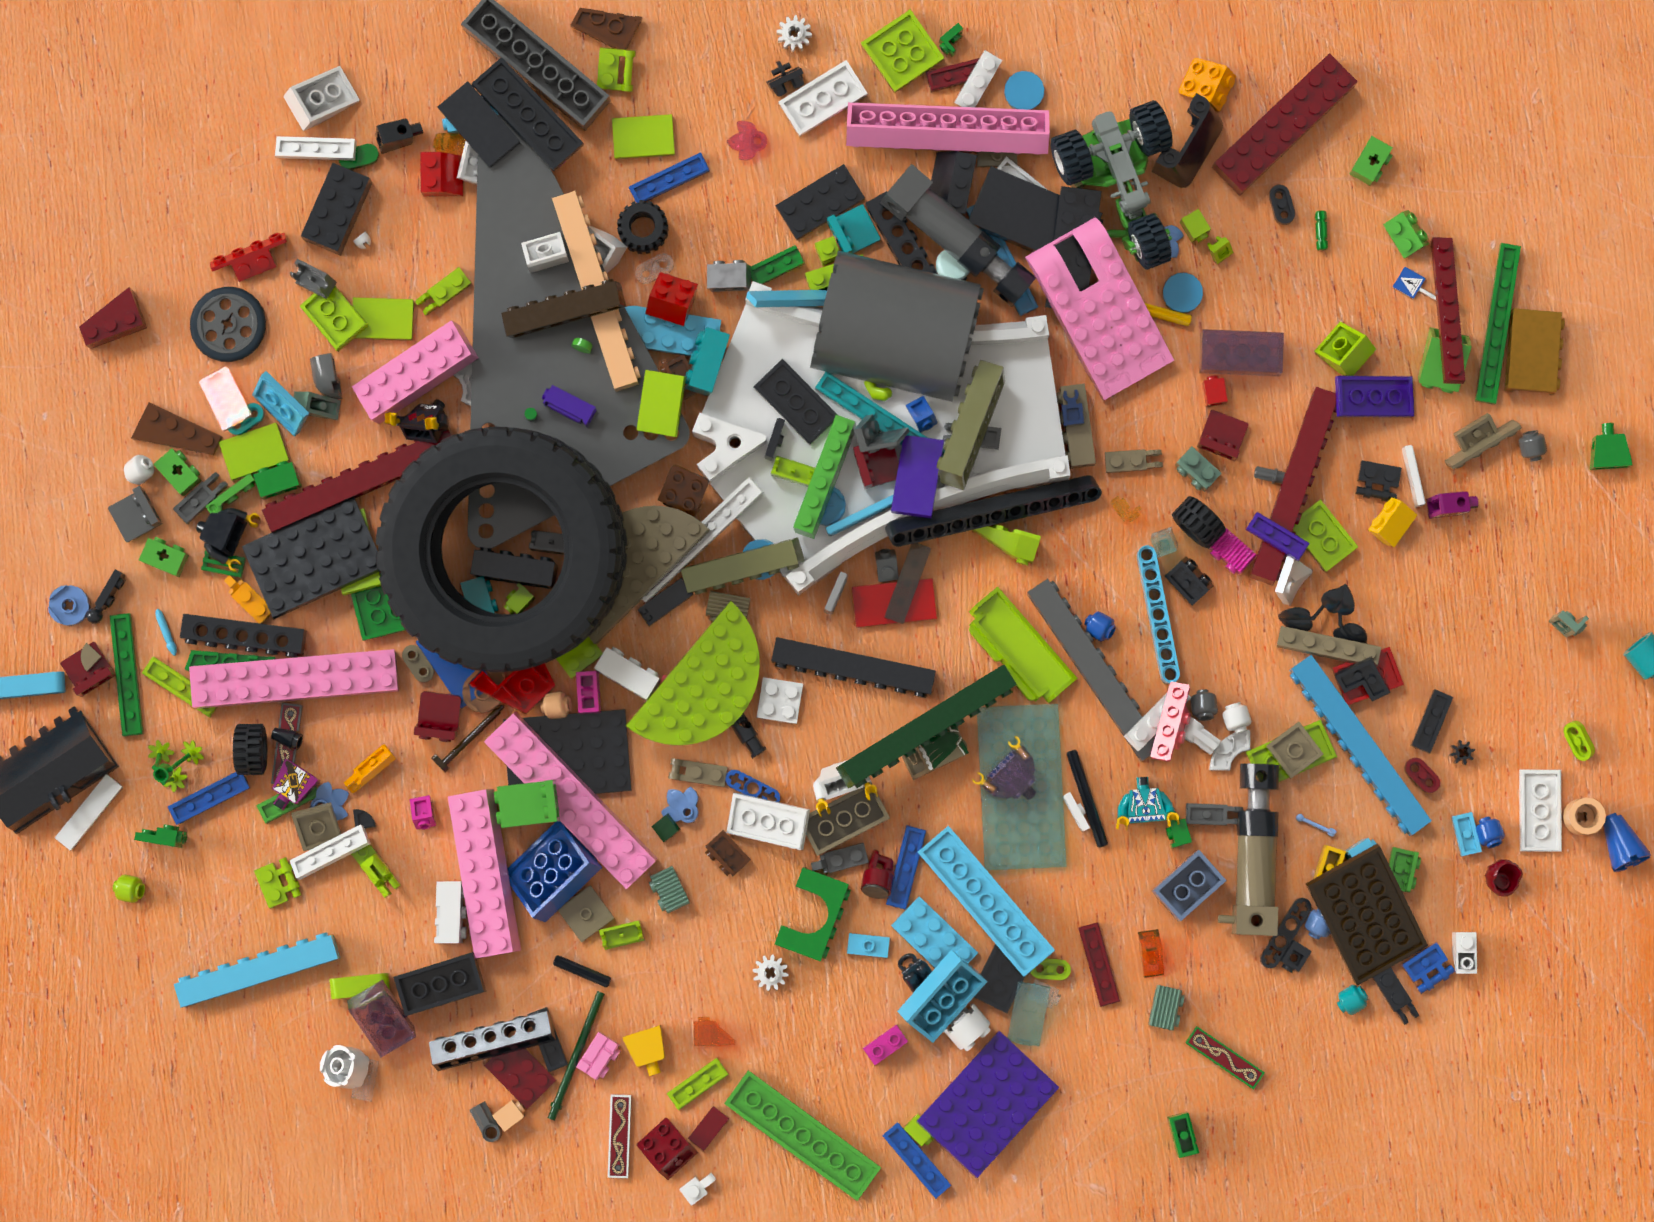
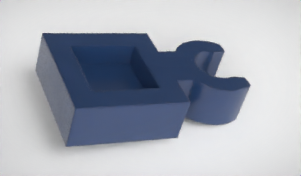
M1074 390L1075 396L1073 398L1067 396V391L1063 392V399L1067 402V405H1062L1064 426L1084 424L1082 403L1076 404L1079 396L1078 390Z

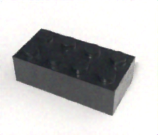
M332 163L302 231V239L341 256L371 188V179Z
M480 547V550H474L470 574L475 578L484 576L488 580L552 589L556 582L558 565L549 557H540V560H537L529 554L520 553V557L514 556L510 551L500 550L499 554L494 553L490 548Z
M474 952L393 977L405 1016L486 992L477 959L474 958Z

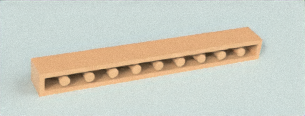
M573 191L552 198L581 289L583 290L582 287L592 284L595 286L602 285V281L609 280L607 272H602L600 267L604 263L600 252L596 253L594 246L597 245L594 233H589L588 227L591 224L588 215H583L581 209L585 207L582 196H577L576 192ZM619 309L592 316L591 319L615 391L618 392L639 385L638 379L641 376L638 367H633L631 361L635 359L631 347L627 348L625 343L628 340L625 328L621 329L619 321H622Z

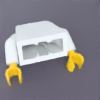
M845 761L821 769L820 776L813 784L816 801L818 802L816 809L821 817L823 809H826L829 815L831 810L825 800L865 787L866 798L870 800V793H875L876 797H878L877 787L871 784L870 777H867V783L859 788H856L854 785L848 789L836 769L837 766Z

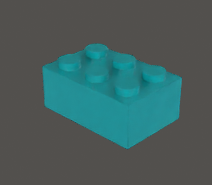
M709 327L698 333L695 345H698L697 351L694 350L689 361L692 367L685 374L686 390L709 396L713 392L730 334Z

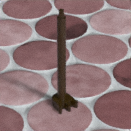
M501 705L498 709L495 708L443 760L436 754L431 759L446 773L450 769L447 765L501 714L500 711L504 707Z

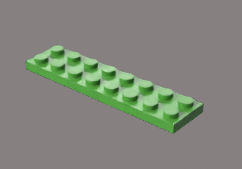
M749 1070L724 1103L856 1201L859 1200L881 1169L878 1164Z

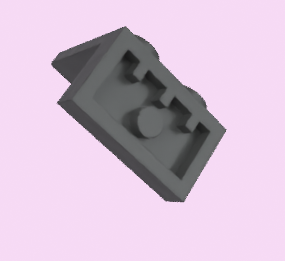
M871 414L866 415L855 427L854 433L860 452L868 451V453H874L879 451L880 448L887 447L889 450L898 447L899 443L909 433V428L879 433V424L875 420L874 415Z
M140 486L132 489L133 494L108 507L127 543L163 524L144 488Z

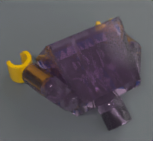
M1014 736L1018 741L1017 745L1013 746L1008 741L1009 747L1013 750L986 778L984 774L977 772V774L981 775L982 780L976 782L972 779V781L977 785H983L982 788L994 797L1004 799L1013 797L1018 799L1023 795L1027 800H1030L1036 794V791L1031 787L1036 780L1033 775L1035 773L1034 760L1026 748L1020 745V739Z

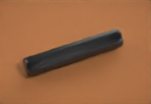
M557 955L553 961L554 966L601 986L608 987L611 982V977Z

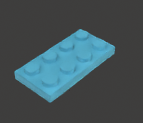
M920 896L891 925L934 968L951 950L967 963L978 954Z

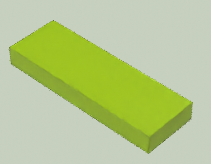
M715 1058L669 1091L667 1095L676 1108L680 1110L729 1074L719 1059Z

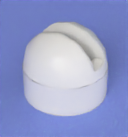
M365 231L353 242L358 248L366 249L363 244L366 242L370 246L371 238Z

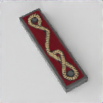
M282 703L278 728L300 731L303 705ZM276 742L271 784L275 783L285 759L295 763L296 749L290 750Z

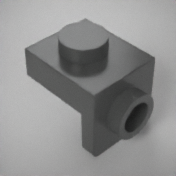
M881 549L875 552L878 581L899 580L895 550Z

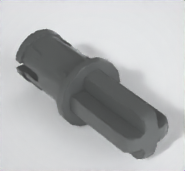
M1257 466L1254 471L1255 478L1271 481L1272 484H1275V482L1282 484L1285 472L1278 471V468L1273 470Z

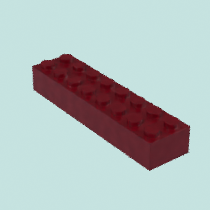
M1329 53L1217 159L1212 168L1239 196L1242 195L1347 95L1358 81Z

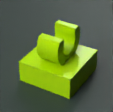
M1217 236V242L1214 245H1211L1210 242L1207 245L1213 260L1219 264L1234 252L1226 237L1221 239V237Z

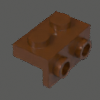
M724 830L705 846L708 849L705 853L712 861L717 859L722 864L719 868L726 876L729 874L734 876L751 860Z

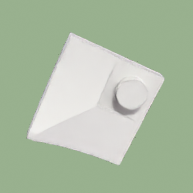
M1288 555L1275 592L1283 604L1291 606L1298 589L1312 574L1313 570Z

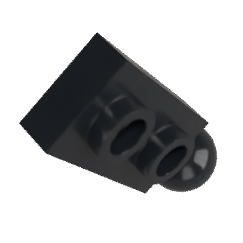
M116 569L114 570L95 602V608H91L87 612L86 617L90 623L98 624L103 618L102 611L113 604L115 600L114 594L117 589L120 590L126 581L124 579L125 574Z

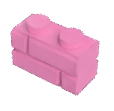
M598 1032L576 1067L595 1080H598L599 1077L604 1078L610 1069L607 1067L609 1061H615L620 1053L618 1049L620 1044L603 1033Z

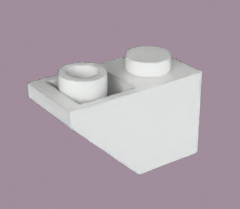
M1452 932V955L1456 974H1477V932Z

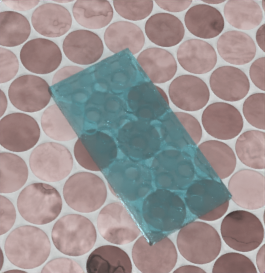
M1058 704L980 707L981 712L977 714L980 773L984 774L985 780L997 789V792L993 793L988 788L980 785L984 868L986 870L1066 867ZM1014 736H1017L1020 739L1022 749L1030 757L1029 760L1025 761L1017 750L1011 749L1008 741L1013 746L1017 745L1018 741L1014 738ZM1012 751L1015 753V756L1011 760L1022 771L1016 762L1018 760L1025 773L1029 776L1024 781L1011 775L1017 788L1013 793L996 782L998 780L1006 785L1005 782L996 776L999 775L1002 779L1009 776V774L1002 772L1003 768L992 779L987 777ZM1011 760L1005 765L1010 768V773L1015 768ZM1027 786L1033 790L1028 797L1022 793Z

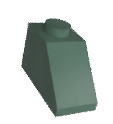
M294 391L293 398L309 412L308 416L338 420L341 400L312 392Z

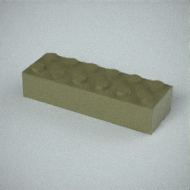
M980 360L978 366L975 365L971 375L973 377L972 383L967 384L965 401L961 402L958 408L959 417L952 423V435L950 439L947 438L945 441L944 456H940L937 462L941 483L964 490L1005 384L1004 367Z

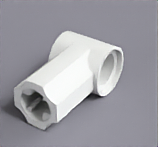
M1190 717V722L1188 725H1185L1184 729L1186 733L1185 740L1196 744L1211 755L1221 740L1204 729L1200 722Z

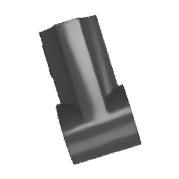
M484 1101L470 1109L483 1138L488 1142L498 1141L502 1136V1129L493 1118L487 1103ZM490 1127H494L497 1130V1136L493 1139L487 1136V1130Z

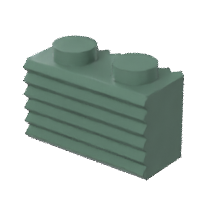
M673 866L650 876L652 881L649 882L653 893L658 892L660 899L657 901L662 912L666 910L669 914L690 903Z
M1156 985L1148 1025L1173 1031L1174 1027H1178L1180 1022V1015H1177L1178 1007L1183 1006L1185 995L1181 994L1182 990Z

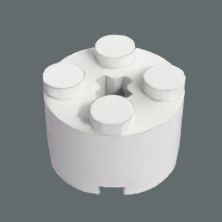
M975 1004L970 1005V1010L964 1008L950 1023V1028L944 1030V1033L960 1050H970L975 1045L974 1041L978 1037L983 1038L991 1030L989 1028L990 1021Z
M336 1045L331 1050H327L320 1062V1071L324 1075V1081L330 1086L353 1089L361 1087L368 1072V1056L358 1048Z

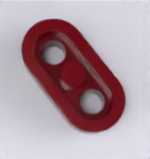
M1412 758L1406 762L1404 767L1405 773L1422 791L1433 793L1439 789V777L1423 760ZM1413 764L1417 765V772L1411 770ZM1427 779L1432 781L1431 787L1426 785Z

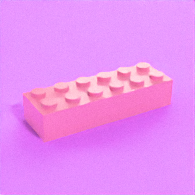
M451 320L352 386L369 418L380 424L385 421V413H397L479 357L460 325Z

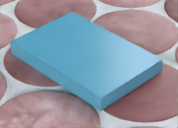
M265 371L261 374L252 396L293 436H296L300 433L309 412Z

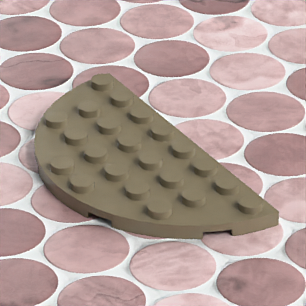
M643 506L622 513L624 519L622 521L623 527L626 529L627 546H625V553L627 554L626 569L623 571L622 586L619 594L615 597L613 607L608 615L604 617L600 626L588 636L594 644L597 645L710 531L704 523L683 511L665 506Z

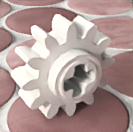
M797 15L794 16L793 21L787 16L786 24L783 22L779 23L782 30H777V35L781 36L778 38V43L785 42L783 48L787 49L788 46H791L792 52L795 51V47L802 51V44L809 45V41L806 38L812 37V33L807 32L811 29V26L809 24L804 26L805 18L799 22ZM795 30V33L798 32V36H791V31Z
M771 955L770 960L763 956L764 962L756 961L759 968L752 970L758 973L754 980L760 979L759 987L766 984L767 991L770 990L771 985H774V988L778 990L777 983L785 984L782 977L789 975L783 972V969H786L788 966L780 965L782 958L774 961V955ZM767 967L769 969L771 967L775 968L774 973L776 976L774 978L766 977L767 972L765 969Z

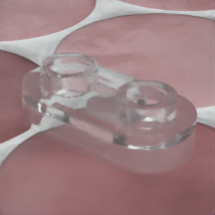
M662 253L640 264L635 272L637 280L642 284H649L657 279L660 272L669 274L674 267L673 259L668 254ZM666 262L667 267L661 268L660 263ZM644 271H648L650 275L648 277H643L642 273Z

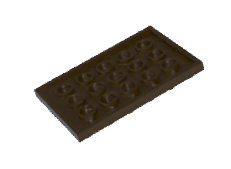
M1378 844L1373 845L1306 883L1357 986L1428 946Z

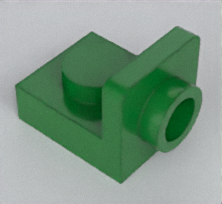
M959 23L947 31L939 40L940 49L946 55L949 53L951 57L955 55L956 50L950 43L955 44L962 38L963 28Z

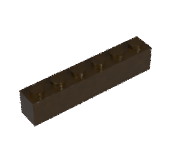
M609 279L602 281V285L599 286L592 284L582 287L583 290L566 291L560 297L552 295L545 297V301L542 302L537 300L530 301L521 308L519 306L509 307L506 312L501 313L506 337L517 338L624 308L626 303L621 283Z

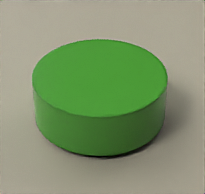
M574 338L571 345L574 349L583 353H590L593 347L592 343L582 338Z

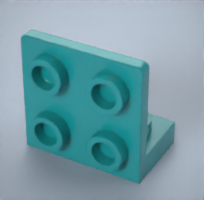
M859 205L837 217L832 215L827 218V224L843 252L854 254L880 241V236L864 205Z

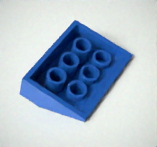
M557 821L507 869L510 886L531 917L546 922L602 869V866L561 821Z

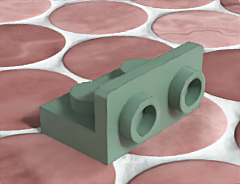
M1192 446L1175 464L1177 472L1183 477L1188 476L1192 480L1191 484L1199 491L1202 489L1205 492L1222 474Z
M1562 610L1553 615L1549 622L1567 638L1571 635L1576 636L1587 627L1585 622L1589 618L1584 616L1575 622L1576 618L1570 612Z

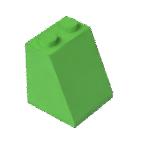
M1430 327L1418 381L1426 388H1433L1434 386L1441 388L1442 391L1447 393L1459 392L1461 384L1443 383L1439 329ZM1461 335L1465 369L1472 346L1469 336Z

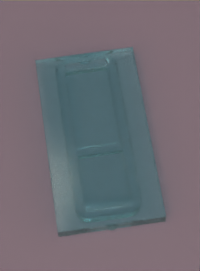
M1018 981L1007 1037L1010 1041L1028 1046L1040 1045L1050 987Z

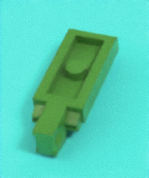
M248 474L205 507L210 514L222 511L226 502L228 505L238 499L237 494L241 491L246 493L255 486L253 484L255 482L254 476Z

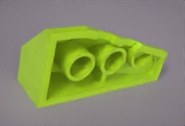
M1001 525L986 526L972 530L1010 557L1017 559L1016 563L1027 566L1028 563H1033L1041 538L1039 535L1017 529L1009 532L1008 528Z

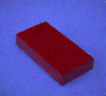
M713 1106L688 1139L705 1151L729 1120V1117Z

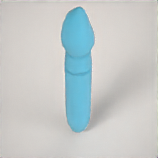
M156 609V619L167 643L166 647L175 656L177 646L172 639L162 611Z

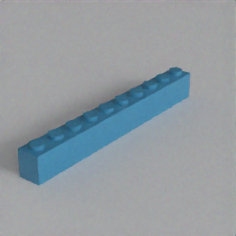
M1308 656L1291 668L1289 676L1292 681L1302 687L1303 691L1301 693L1308 702L1311 700L1315 705L1313 709L1318 717L1325 719L1327 722L1325 726L1332 735L1336 734L1339 739L1337 741L1343 751L1347 750L1351 755L1349 759L1352 764L1362 770L1363 774L1361 776L1368 785L1371 783L1375 788L1373 791L1375 796L1380 801L1383 800L1386 803V811L1392 818L1396 817L1399 821L1398 827L1402 833H1407L1411 836L1430 823L1432 820L1313 656Z

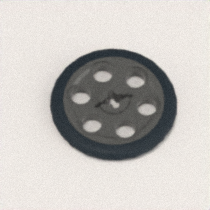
M221 287L206 293L193 308L190 318L192 339L198 349L211 359L221 362L241 360L252 354L263 340L266 330V318L259 301L249 292L237 287ZM224 299L231 301V307L227 310H223L220 306ZM242 307H247L250 310L249 315L245 318L239 316V310ZM208 311L215 313V318L211 322H207L204 319V315ZM231 319L230 322L233 326L225 329L223 322H228ZM250 327L252 330L251 335L246 338L241 335L242 328ZM209 331L217 333L215 341L210 342L206 339ZM227 339L235 340V347L233 349L225 348V341Z

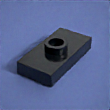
M777 418L764 456L767 460L772 461L776 447H781L784 436L781 435L785 419Z

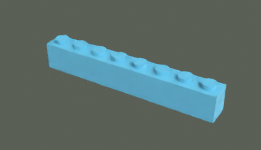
M327 932L316 935V940L309 942L308 938L297 941V946L291 948L288 945L276 948L277 952L269 954V951L258 953V958L252 960L249 957L237 960L238 964L230 966L229 963L217 966L218 970L210 972V969L198 972V977L191 978L190 975L178 979L179 983L174 984L180 1008L340 959L334 935L328 936Z

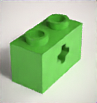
M1371 136L1349 174L1369 186L1373 181L1378 182L1383 173L1380 171L1382 165H1387L1393 156L1390 154L1393 147ZM1372 158L1376 160L1373 166L1370 164Z
M171 448L154 463V466L177 492L184 497L202 481L198 477L200 472L193 465L190 467L185 462L187 458L180 450L176 452ZM177 467L181 468V475L177 474Z
M155 537L154 540L148 538L139 561L180 577L189 556L184 553L185 549L175 544L173 547L165 545L167 541ZM161 553L169 555L168 559H163L160 556Z

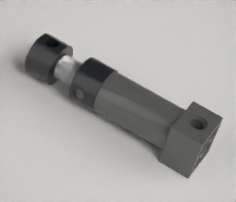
M911 164L886 193L880 203L899 220L902 221L904 217L909 219L955 258L974 277L980 272L990 276L998 284L993 292L1012 307L1036 277L1019 262L1012 268L999 258L997 251L1001 246L931 189L930 186L933 181Z

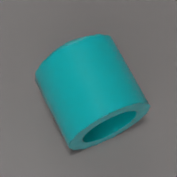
M1650 632L1636 641L1623 654L1644 680L1654 678V634Z

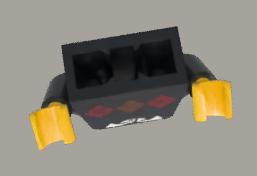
M438 399L432 405L418 404L406 416H397V413L393 412L385 413V424L400 426L406 440L438 443L443 431L449 428L448 416L443 410L445 404Z
M227 508L218 513L209 514L206 522H198L196 530L198 533H201L200 540L204 542V548L209 556L223 565L227 564L232 572H238L232 569V564L238 563L241 565L240 561L237 559L231 560L229 556L233 557L247 525L246 521H249L251 527L257 528L258 524L251 520L254 518L260 520V516L257 513L247 515V512L235 508Z

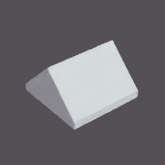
M560 232L521 243L530 273L569 262Z

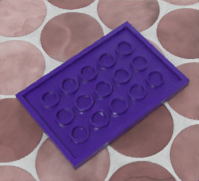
M998 1031L916 1122L975 1178H978L1059 1087L1006 1036Z

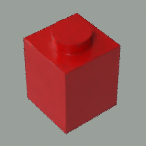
M1218 375L1206 377L1207 380H1204L1202 383L1205 406L1226 404L1228 400L1224 378H1219Z

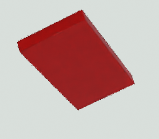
M932 578L852 587L856 628L937 619Z

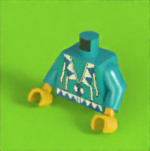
M1137 777V790H1129L1117 807L1116 829L1118 830L1120 824H1124L1126 830H1128L1130 823L1165 821L1166 817L1169 827H1171V820H1176L1177 824H1180L1179 815L1175 812L1173 804L1167 795L1159 791V788H1149V777Z

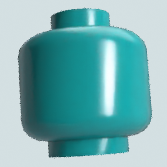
M1350 985L1339 992L1337 1005L1343 1013L1347 1012L1350 1015H1355L1367 1007V1000L1369 998L1361 986Z

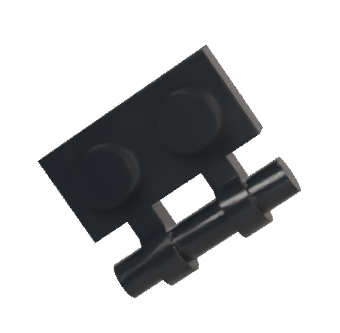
M1362 460L1357 481L1365 482V486H1357L1355 494L1363 495V498H1379L1385 502L1390 500L1391 497L1397 499V494L1391 493L1390 487L1398 488L1402 468ZM1372 484L1383 486L1382 491L1372 489Z

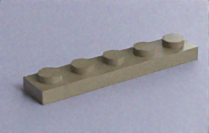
M1284 626L1280 628L1277 642L1278 648L1354 664L1372 656L1378 666L1381 647Z

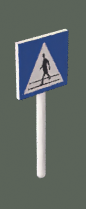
M1404 267L1393 288L1412 299L1420 291L1436 300L1435 295L1421 288L1426 278Z

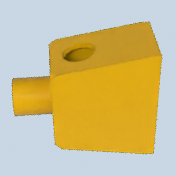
M661 1025L622 1037L637 1067L646 1065L649 1076L661 1073L657 1062L665 1058Z

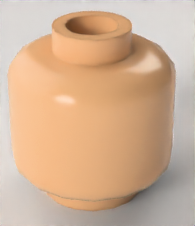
M564 692L548 693L540 704L541 711L551 720L565 718L572 711L571 698Z

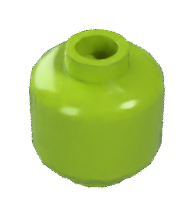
M125 874L121 875L114 882L113 892H115L118 900L135 903L144 896L145 885L139 877Z

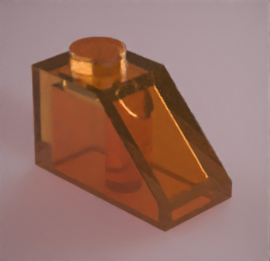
M1159 930L1138 932L1144 978L1164 975L1163 948Z
M698 1017V1021L693 1022L694 1046L736 1045V1040L715 1020L710 1021V1017Z

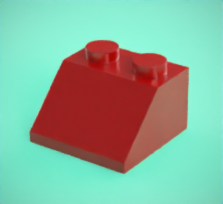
M420 152L421 193L423 197L463 196V180L457 178L461 155L445 152Z

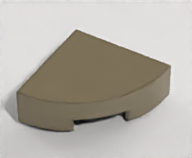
M86 643L81 651V662L85 670L89 672L102 656Z

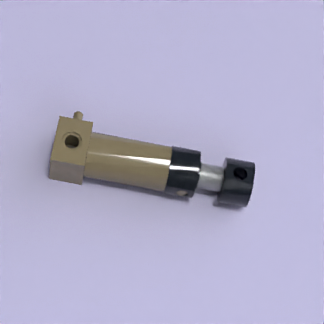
M1240 764V789H1248V809L1246 811H1238L1236 905H1233L1232 915H1219L1218 923L1232 924V934L1277 936L1278 907H1275L1279 812H1271L1269 810L1270 790H1279V765ZM1258 771L1263 774L1262 782L1256 780L1255 776ZM1254 915H1257L1259 918V923L1256 926H1253L1251 923V918Z

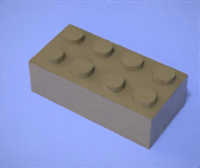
M865 787L829 803L828 806L831 810L829 815L826 809L821 811L822 817L817 810L809 814L806 835L816 855L819 856L889 820L890 817L879 796L876 797L875 793H870V800H868L865 794Z

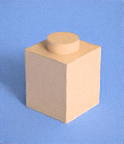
M511 1100L492 1116L505 1132L526 1116L523 1113L526 1110L519 1101Z

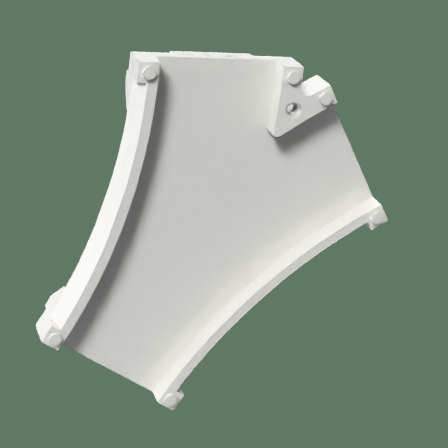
M753 281L749 291H772V288ZM746 298V305L719 369L713 392L708 396L702 413H699L692 430L694 437L712 443L716 447L713 453L697 464V467L702 475L709 480V484L723 501L748 477H751L764 493L738 516L737 520L753 540L767 539L777 543L798 537L805 561L799 563V567L787 570V567L780 568V573L799 596L812 585L825 578L844 561L887 537L885 527L890 521L909 517V515L891 513L890 507L831 537L826 532V527L828 526L824 525L819 526L815 539L795 533L793 526L808 487L771 476L775 458L780 456L816 468L831 426L809 445L785 420L781 435L784 436L781 447H776L772 461L765 459L764 456L777 418H784L753 386L783 358L839 416L855 421L856 426L862 419L815 389L825 371L810 368L823 308L818 306L755 307ZM1046 315L1027 317L1025 321L976 325L973 335L969 334V337L972 338L969 354H964L963 361H966L963 378L959 377L957 384L961 385L958 397L954 396L953 402L876 384V386L884 389L888 387L892 390V397L886 401L875 400L866 389L865 381L830 373L917 431L919 430L906 405L924 396L938 423L931 429L920 433L928 438L943 440V435H952V432L946 430L944 425L945 423H953L954 420L958 419V408L960 403L965 401L967 384L972 383L973 377L971 375L974 366H978L980 360L1004 367L1005 384L989 424L990 427L1002 428L999 450L980 447L964 490L942 484L939 476L933 511L961 505L1015 488L1038 487L1070 478L1068 455H1065L1048 344L1049 330ZM855 434L834 486L843 494L846 503L845 513L840 520L893 495L896 480L864 489L853 452V447L858 446ZM737 438L741 441L738 448H732L729 445L732 439ZM900 444L895 448L898 460H900L902 448Z

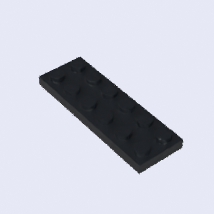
M502 57L472 82V86L553 171L584 146V143Z
M1061 186L1054 240L1095 217L1098 219L1102 191ZM1072 235L1054 247L1065 262L1079 291H1083L1089 287L1092 266L1080 244ZM1046 298L1045 307L1052 308Z

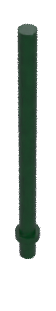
M597 991L555 1100L550 1104L552 1107L547 1118L555 1121L559 1110H562L563 1106L561 1104L605 995L602 992Z

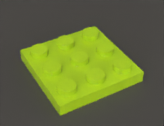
M911 9L861 42L862 47L894 93L944 60V56Z

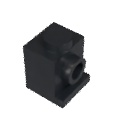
M1293 940L1280 960L1283 963L1282 968L1290 973H1293L1294 970L1299 972L1312 951ZM1292 954L1297 956V960L1294 962L1290 960Z

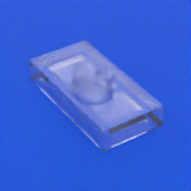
M369 1059L368 1072L361 1087L353 1088L351 1098L372 1102L379 1066L378 1060Z

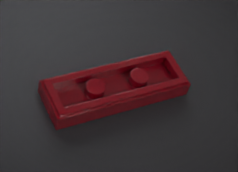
M979 58L927 71L926 77L930 91L935 92L965 84Z

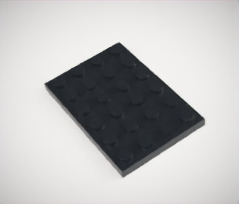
M354 497L242 546L273 619L380 571L377 570L376 552L378 550Z
M625 709L601 711V713L568 714L565 718L552 720L547 718V716L523 718L595 794L632 791ZM507 766L508 785L524 784Z

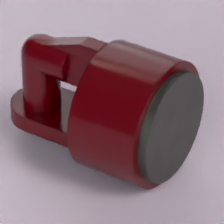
M874 849L870 856L868 869L863 873L860 889L869 897L883 899L891 894L894 879L893 859L880 855L879 851ZM877 863L883 865V869L876 868Z

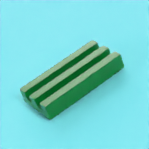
M205 550L201 570L242 578L246 558L234 555L233 557L229 556L231 560L237 559L240 561L241 565L232 564V568L239 569L238 573L207 567L208 563L229 566L209 559V554Z

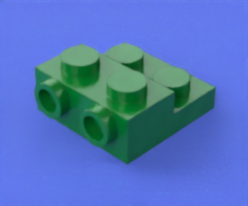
M164 824L163 828L157 827V831L142 829L141 833L135 832L134 840L182 848V844H185L187 840V832L179 831L180 827Z

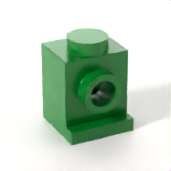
M1179 817V825L1176 820H1171V827L1166 828L1168 839L1173 840L1170 848L1191 843L1192 840L1186 820H1180Z

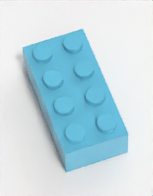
M951 950L897 1012L907 1023L934 1043L988 981L975 968Z

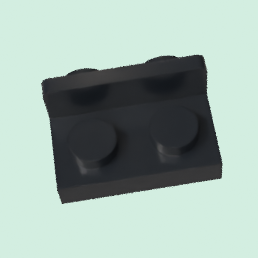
M1188 557L1183 558L1165 575L1169 582L1192 606L1213 587L1210 577L1202 573L1198 569L1196 562L1191 558L1188 559Z

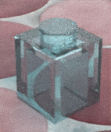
M1171 527L1152 533L1150 540L1158 558L1177 551L1178 543Z

